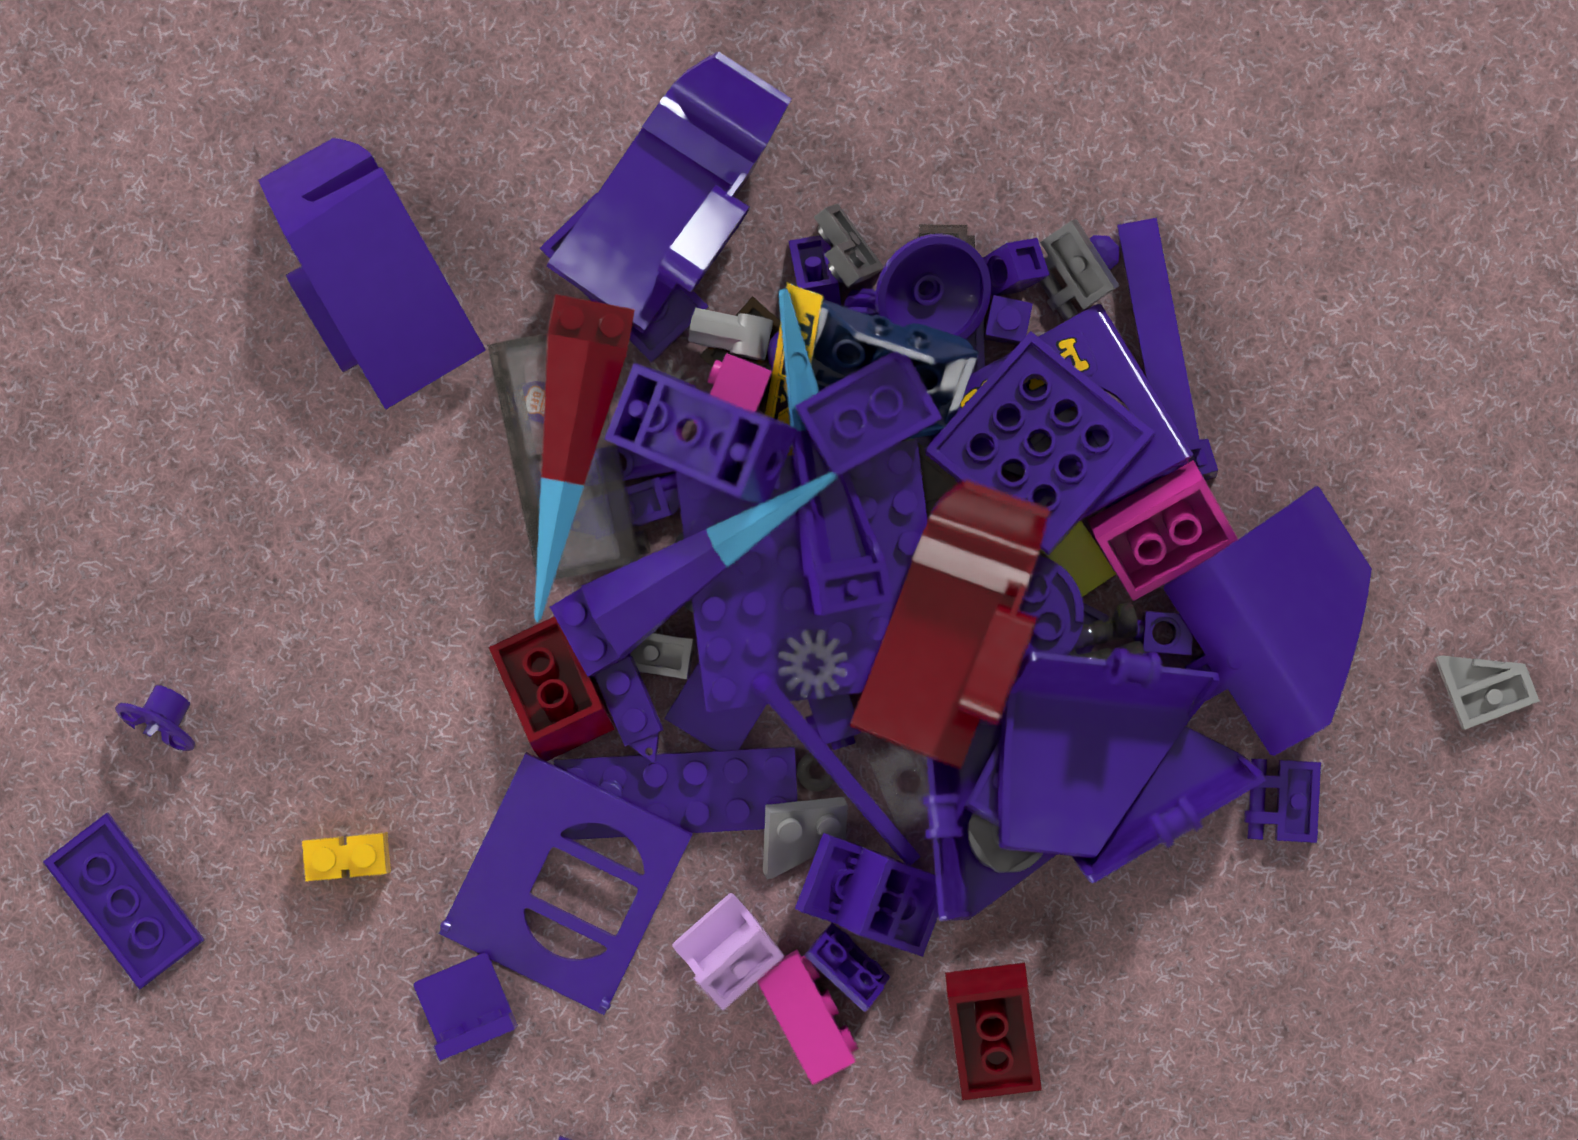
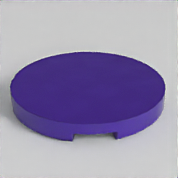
M1039 555L1032 581L1021 612L1038 618L1025 656L1029 652L1068 656L1075 647L1082 632L1084 621L1082 596L1076 582L1062 566Z

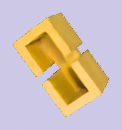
M388 833L346 837L347 845H343L344 836L302 841L305 881L344 878L347 876L346 869H349L350 877L390 873Z

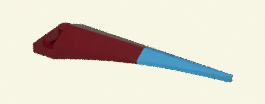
M554 294L546 346L542 468L534 618L537 623L542 618L628 352L635 309Z

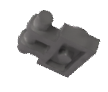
M1077 219L1071 220L1040 242L1048 254L1044 259L1050 275L1039 281L1049 297L1047 303L1052 311L1057 309L1064 322L1078 314L1070 302L1074 297H1076L1081 307L1085 309L1120 286ZM1054 267L1057 268L1068 285L1066 288L1062 289L1052 274L1051 270Z

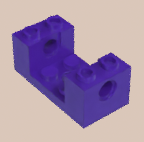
M634 363L604 439L739 498L762 504L769 501L797 428L696 389L695 385L667 373ZM694 420L698 427L697 435L692 441L686 442L683 438V428L688 421Z

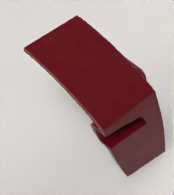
M969 480L959 483L942 496L931 512L913 555L910 569L851 720L850 727L954 768L962 769L980 719L998 724L1032 638L1038 618L1021 612L1035 571L1050 509Z

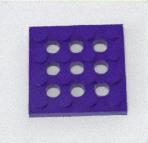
M1030 331L925 448V454L960 483L969 480L1033 504L1035 503L1032 497L1037 490H1051L1056 496V501L1047 508L1051 511L1041 550L1049 556L1153 439L1155 431ZM1031 379H1040L1046 384L1047 390L1042 396L1031 397L1023 389L1025 383ZM1062 404H1070L1076 408L1078 415L1071 422H1061L1054 414L1055 409ZM1012 408L1020 414L1021 418L1015 426L1005 427L998 422V413L1003 409ZM1094 429L1103 430L1108 435L1109 441L1101 448L1091 447L1085 439L1087 433ZM1038 433L1045 434L1050 438L1052 444L1044 452H1035L1028 445V440L1031 436ZM978 438H987L993 443L994 449L988 456L980 457L971 451V444ZM1066 459H1075L1080 462L1083 470L1077 477L1068 478L1061 474L1059 466ZM1016 463L1021 465L1025 471L1024 477L1018 482L1005 480L1001 471L1007 464Z

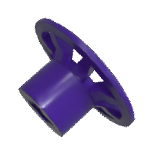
M155 685L143 708L128 703L117 704L115 710L118 716L130 727L135 729V725L146 723L147 726L143 734L151 737L156 731H160L162 741L170 747L182 751H191L195 748L194 740L179 728L191 705L179 693L167 687Z

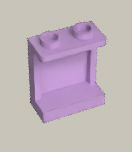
M733 893L728 894L672 945L696 975L694 979L722 1010L727 1008L784 957L757 919Z

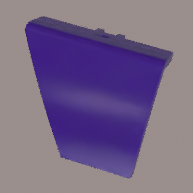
M1318 486L1313 487L1212 557L1164 586V591L1204 651L1202 655L1186 664L1184 669L1219 673L1220 684L1207 700L1228 689L1272 756L1301 742L1331 724L1354 657L1368 598L1372 568Z
M1116 648L1107 660L1038 652L1027 653L1022 661L1002 714L998 790L1000 848L1095 858L1192 716L1220 684L1219 673L1161 666L1160 656L1156 652H1146L1144 655L1129 654L1126 649Z

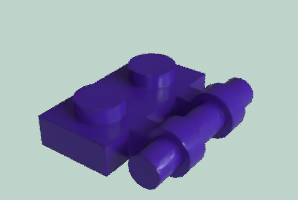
M1251 758V762L1262 771L1266 781L1250 790L1249 810H1245L1244 822L1248 823L1247 839L1263 840L1264 824H1276V841L1317 843L1321 762L1279 760L1278 776L1267 775V759ZM1266 788H1277L1276 812L1265 811Z

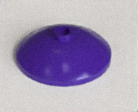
M930 234L916 238L898 249L884 266L876 287L875 303L877 315L885 317L892 323L903 327L913 323L923 324L966 339L979 326L988 309L991 297L990 273L984 259L977 250L960 238L947 234ZM928 280L927 287L923 291H919V285L923 281Z

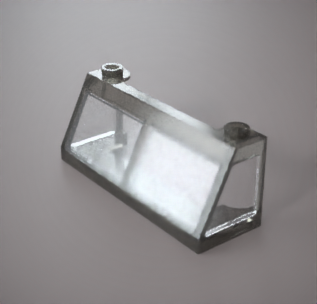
M547 334L487 345L536 573ZM610 408L553 583L614 571L646 557V554L651 552L646 530L640 531L633 520L618 445L604 439L612 420Z

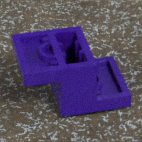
M823 833L795 909L835 923L859 936L923 957L938 918L936 875L912 867L886 854Z

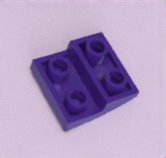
M831 923L819 935L805 954V957L864 1012L883 991V986L890 979V976L881 966L860 949L850 936L841 931L834 923Z

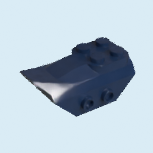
M823 300L811 361L819 392L893 351L906 354L942 417L941 420L906 439L939 434L957 414L979 351L974 350L973 346L962 337L923 324L913 323L903 327L892 323L885 317L869 316Z

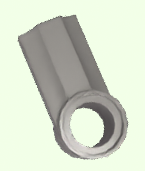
M695 308L690 323L688 341L697 345L729 350L730 354L765 361L773 321L749 314L738 313V316Z

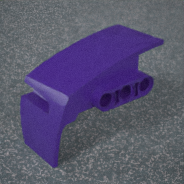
M720 52L708 56L689 68L672 84L642 125L638 135L580 219L551 257L547 267L599 303L635 309L632 326L641 333H644L677 284L691 293L694 291L740 226L750 207L737 199L736 196L751 175L792 98Z
M332 138L258 180L285 238L301 264L300 267L286 274L288 282L341 371L345 372L359 364L385 410L486 351L382 167H378L369 151L359 144L344 139Z

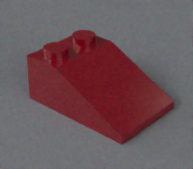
M555 616L489 647L527 739L538 758L547 762L614 730V726L592 678L586 675Z
M1025 962L945 972L962 1100L1041 1091L1042 1086Z

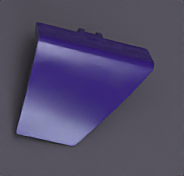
M1002 715L997 725L980 719L961 770L927 757L930 796L923 797V805L928 806L929 830H925L926 839H933L938 916L940 921L970 920L1057 855L1043 853L1033 865L1022 871L998 873L983 865L970 848L967 829L973 813L963 807L1001 737Z
M1185 726L1095 858L1071 857L1088 881L1093 884L1160 843H1163L1166 848H1170L1175 845L1173 840L1192 829L1195 832L1202 829L1203 825L1200 821L1202 818L1266 781V778L1262 771L1244 755Z

